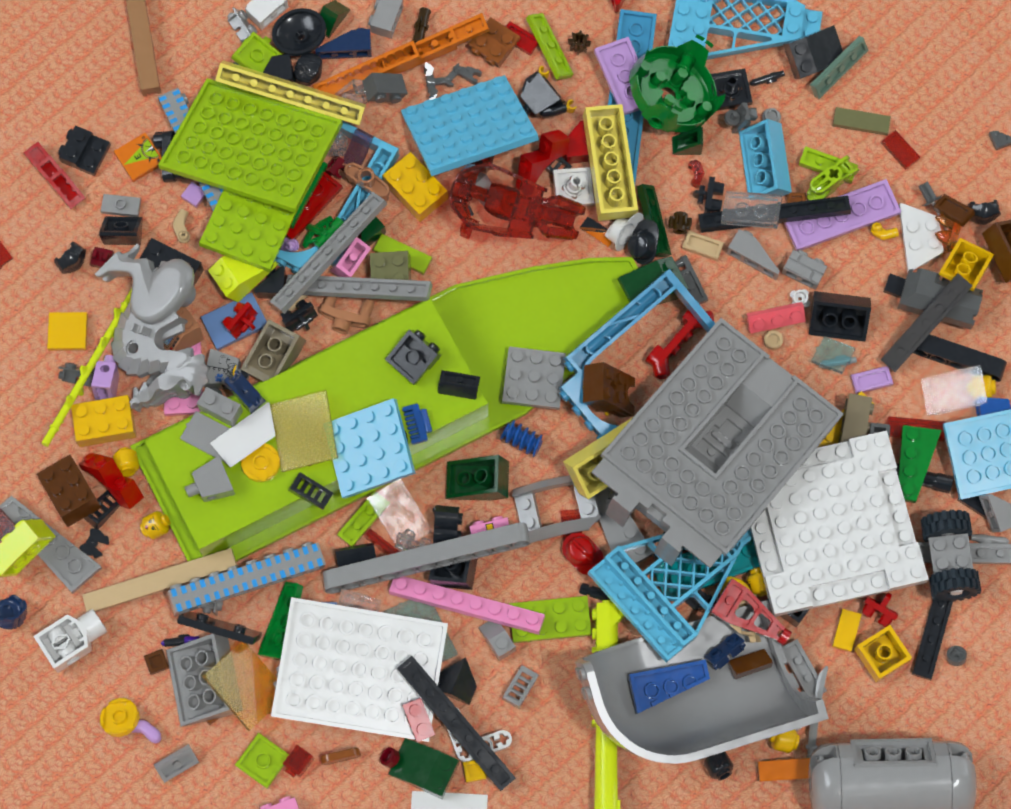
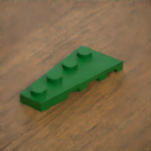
M902 426L898 478L905 502L915 503L917 501L942 430Z
M285 582L258 655L275 660L281 659L291 597L301 599L302 585Z

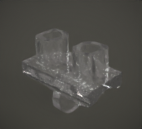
M406 529L403 533L399 532L397 534L394 547L399 549L398 552L430 545L431 540L422 537L420 542L414 540L416 535L414 531Z

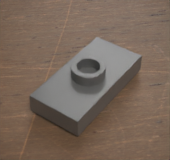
M103 194L101 213L139 217L141 198Z

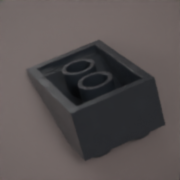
M835 25L783 44L794 79H801L826 69L843 52Z

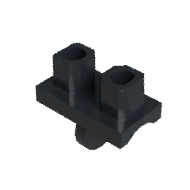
M709 177L707 191H705L704 185H700L699 190L693 192V197L698 199L697 204H703V200H706L704 213L721 211L722 200L712 199L713 194L723 196L724 183L715 182V177Z
M305 300L297 303V310L291 313L288 310L285 314L281 313L285 328L292 332L298 331L303 327L306 331L310 330L308 324L318 316L311 302L307 303Z

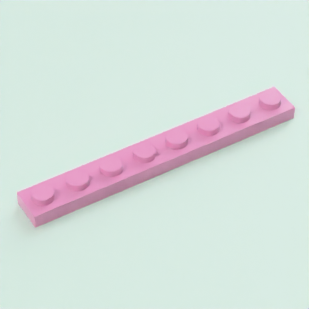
M408 577L393 579L389 589L390 595L538 635L545 619V614Z

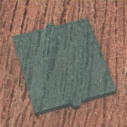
M824 337L820 346L816 347V353L811 362L842 374L847 364L851 363L855 347Z

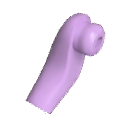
M286 237L281 249L287 252L297 251L299 249V242L296 239H288Z
M139 720L136 728L131 732L141 733L155 744L161 741L160 731L146 720Z

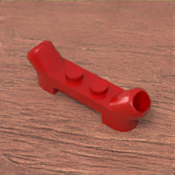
M689 310L682 316L681 323L684 327L664 349L657 345L645 360V362L653 367V376L656 379H666L670 376L669 358L672 355L676 356L682 348L680 346L684 341L687 343L694 335L692 332L695 329H704ZM711 310L705 311L714 321L713 312Z

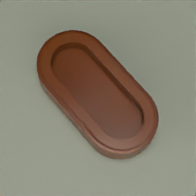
M350 748L321 756L322 765H329L358 758L361 756L360 749Z

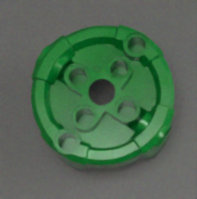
M698 34L695 36L696 38L700 39L701 41H703V40L705 39L704 37H702V36H700V35H698ZM690 40L678 47L659 46L649 51L647 49L630 70L629 83L634 101L642 112L641 115L653 128L666 132H688L701 127L723 104L726 94L717 96L715 82L705 66L709 51L698 42ZM706 40L705 43L712 48L714 45ZM664 87L671 88L675 92L676 98L671 94H667L662 98L664 92L662 89Z

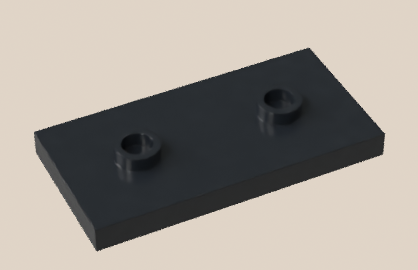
M186 612L179 615L177 621L178 624L250 645L256 643L262 636V632L246 628V626L240 624H232L214 619L202 613Z

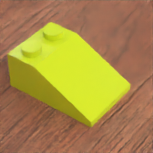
M228 256L221 257L208 270L224 295L236 302H240L270 273ZM276 261L272 267V270L278 265Z

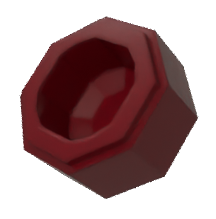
M390 747L383 750L380 756L381 764L388 768L397 765L400 759L399 751Z

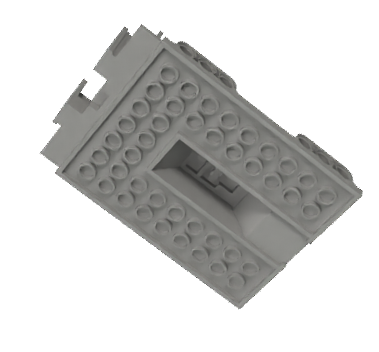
M722 318L716 322L602 452L600 457L603 459L591 472L618 494L612 498L605 514L621 527L626 525L629 516L637 509L666 532L654 553L671 567L684 548L709 568L722 554L726 556L844 414L798 377L792 376L769 358L770 355Z

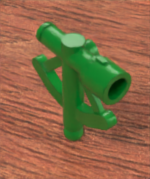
M329 216L319 221L316 225L308 224L306 230L309 232L305 236L302 246L307 248L309 244L314 243L319 249L344 222L339 217L333 220Z

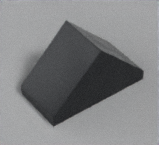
M283 265L254 289L257 298L272 299L285 286L286 270Z

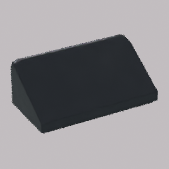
M442 370L438 393L475 400L477 398L480 376Z

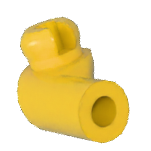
M878 222L872 224V234L881 240L899 237L897 228L885 230Z

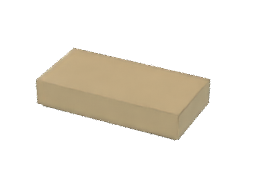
M688 230L682 249L718 261L724 243Z

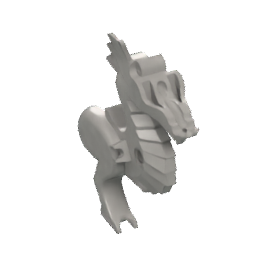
M136 244L127 253H115L95 273V276L103 277L102 279L106 282L123 276L132 277L133 279L130 302L124 313L121 312L111 346L113 360L119 364L117 367L126 371V375L143 378L147 375L161 374L149 386L147 382H144L140 391L137 387H134L133 398L129 402L130 408L141 412L143 407L160 406L172 397L186 399L191 394L199 396L202 388L209 384L210 380L207 377L209 367L205 364V355L198 354L194 356V351L191 347L179 351L164 349V341L185 332V324L188 321L180 317L176 312L181 307L189 306L195 299L196 289L194 287L195 275L193 268L182 259L161 261L159 267L155 268L154 262L147 258L134 259L140 250V245Z

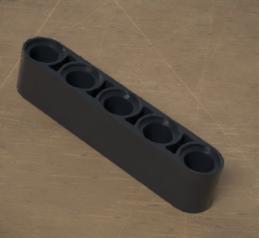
M930 334L913 352L918 356L974 375H990L992 380H996V382L1002 380L1007 362L1001 358Z

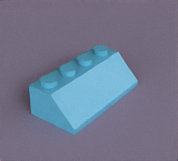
M766 119L739 131L749 201L778 199L792 193L782 124Z

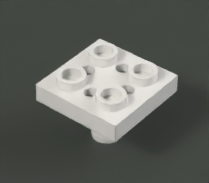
M590 167L553 170L557 208L594 205Z

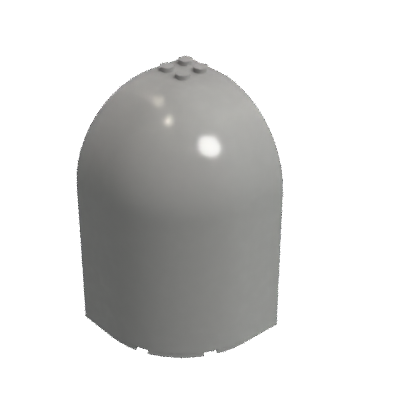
M761 600L760 602L771 612L768 600ZM750 604L739 607L735 614L739 618L748 620L754 614V609ZM759 614L754 622L757 627L767 630L771 624L770 620L763 614ZM715 615L708 616L697 637L667 663L643 636L599 650L575 661L577 667L575 672L582 684L581 693L583 699L586 700L595 722L603 733L625 751L655 762L669 764L692 762L829 719L823 699L810 697L804 691L799 692L797 689L799 684L793 673H788L785 667L788 662L779 642L756 633V635L760 636L761 642L750 643L748 636L738 633L730 624ZM701 619L688 623L696 630ZM735 632L745 640L746 646L744 651L734 658L730 654L727 655L729 660L765 649L772 659L773 665L771 668L734 679L728 663L720 670L717 669L715 671L711 663L704 656ZM706 659L710 676L709 680L636 714L628 678L629 674Z

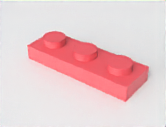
M802 302L747 313L748 330L751 334L806 322L804 305Z

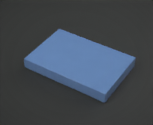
M252 292L247 294L240 303L245 304L249 302L258 313L252 323L256 328L253 331L247 329L237 339L232 337L222 322L228 316L231 318L236 316L234 307L238 302L233 301L201 316L217 351L262 330L267 321Z

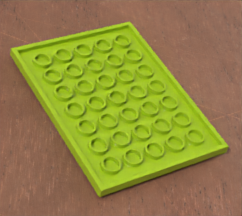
M207 78L158 166L161 170L296 213L343 123L342 120Z

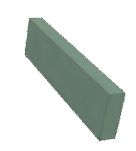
M858 36L810 84L816 98L820 99L869 51L863 37Z

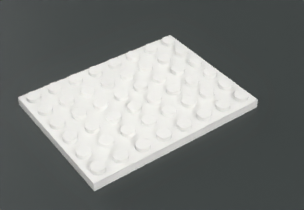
M291 597L271 717L415 740L402 705L421 697L397 668L413 656L438 685L448 623ZM422 699L432 725L434 712Z

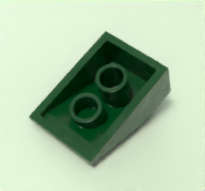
M672 256L656 260L618 278L629 302L668 269L674 273L687 290L689 289ZM672 292L658 305L674 301L679 298L676 296L674 292Z
M500 455L447 462L446 499L491 501L508 498L509 461Z
M405 738L399 750L400 759L397 765L390 769L388 775L443 800L458 768L459 760Z

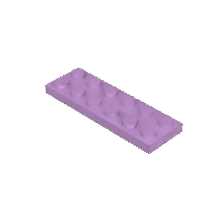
M887 179L841 195L849 197L851 214L784 222L795 250H804L870 226L875 222H881L900 215L901 210Z

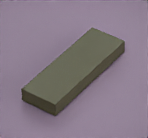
M836 107L833 127L887 136L891 116Z

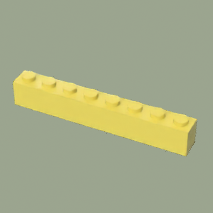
M224 60L219 65L215 80L360 125L366 104Z

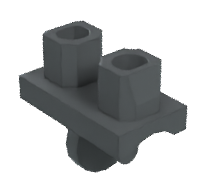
M741 103L736 110H729L724 115L725 122L729 126H733L732 134L738 133L742 128H748L751 121H755L758 118L756 108H748V103Z

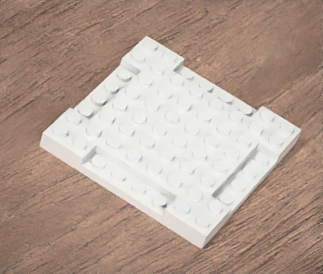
M887 431L855 437L845 442L816 448L750 527L774 617L927 583L929 580L919 543L916 542Z

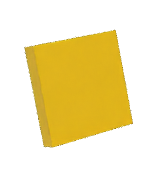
M49 312L48 351L86 350L88 313Z

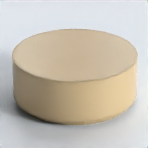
M771 330L766 333L764 337L766 348L777 350L782 346L783 336L780 332Z

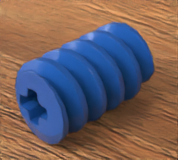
M516 420L508 423L500 440L506 437L505 442L507 444L513 440V447L519 444V450L522 451L526 448V454H530L533 451L534 458L542 445L543 435L540 434L536 438V431L528 434L529 427L522 430L521 423L515 427Z

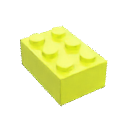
M42 519L21 520L14 526L15 529L11 533L6 534L1 539L0 577L17 576L56 537Z

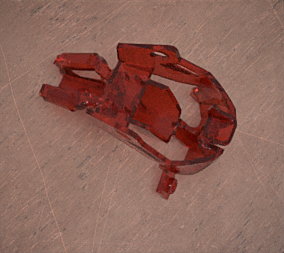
M494 156L482 159L483 163H470L457 173L456 180H454L450 190L449 202L453 214L462 221L460 236L470 239L472 230L499 237L533 239L534 234L532 232L535 227L546 238L561 240L577 239L579 231L575 230L573 226L576 216H584L586 211L585 206L562 195H554L549 198L543 197L544 192L548 190L547 188L492 164ZM485 168L500 171L521 181L519 189L492 183L490 188L486 189L475 184L478 174ZM471 197L485 202L484 209L494 217L510 221L508 228L479 224L480 221L471 218L469 211ZM547 224L559 226L562 228L548 227Z

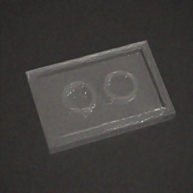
M726 191L721 224L777 229L782 195Z

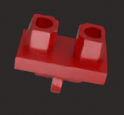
M238 302L234 307L236 316L234 318L228 316L222 322L235 339L242 332L245 333L247 329L253 331L256 328L252 323L258 313L249 302L245 304Z

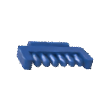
M418 404L403 407L402 410L406 417L405 421H409L406 423L409 426L407 429L412 430L409 431L412 445L428 441L427 433L432 432V427L427 409L420 410Z

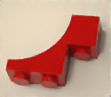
M559 129L542 133L539 149L521 154L515 187L526 196L533 194L535 184L542 172L553 161L568 153L570 137Z
M90 453L79 463L83 471L91 474L108 489L121 507L131 509L144 498L134 479L124 477L113 458Z

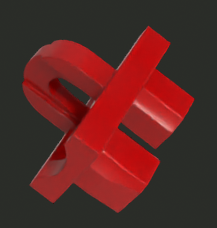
M888 592L881 603L869 596L865 599L864 603L866 604L862 613L869 618L872 617L875 610L883 613L878 623L884 627L889 626L898 617V613L886 607L892 597L891 593Z

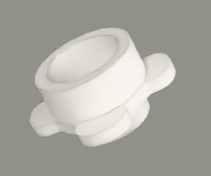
M805 289L791 291L792 304L802 302L804 307H809V292Z

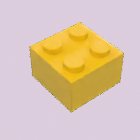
M891 625L858 644L854 649L876 683L906 665L912 659Z

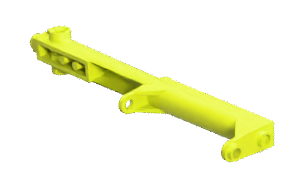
M603 600L602 603L596 604L595 609H592V620H595V628H592V640H595V647H592V653L618 644V623L625 616L611 600ZM592 720L591 727H596L594 809H620L617 782V745L603 733L595 720Z

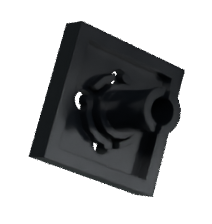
M745 68L711 74L715 82L717 96L726 94L724 102L718 110L736 108L741 103L752 105L753 101Z

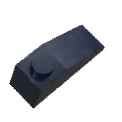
M357 28L356 30H351L315 49L316 55L321 60L372 57L370 29Z

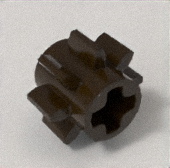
M581 30L578 33L572 32V39H568V44L571 45L570 51L574 50L577 52V55L581 52L586 53L587 47L591 45V41H588L589 35L583 34Z
M679 211L675 212L674 216H670L669 228H673V233L685 234L687 230H690L692 218H688L686 212Z

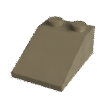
M268 319L243 363L241 370L264 382L286 371L297 359L306 340Z

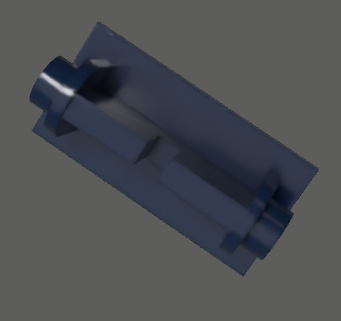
M734 632L704 657L711 663L715 671L717 669L720 670L730 661L727 655L730 654L734 658L744 651L746 646L745 640Z

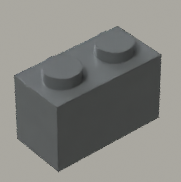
M371 73L362 81L368 101H376V103L391 102L395 104L408 94L402 74Z

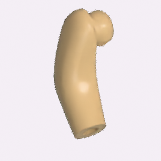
M180 209L173 221L174 231L178 241L181 243H187L190 240V234L185 227L189 212L184 209Z

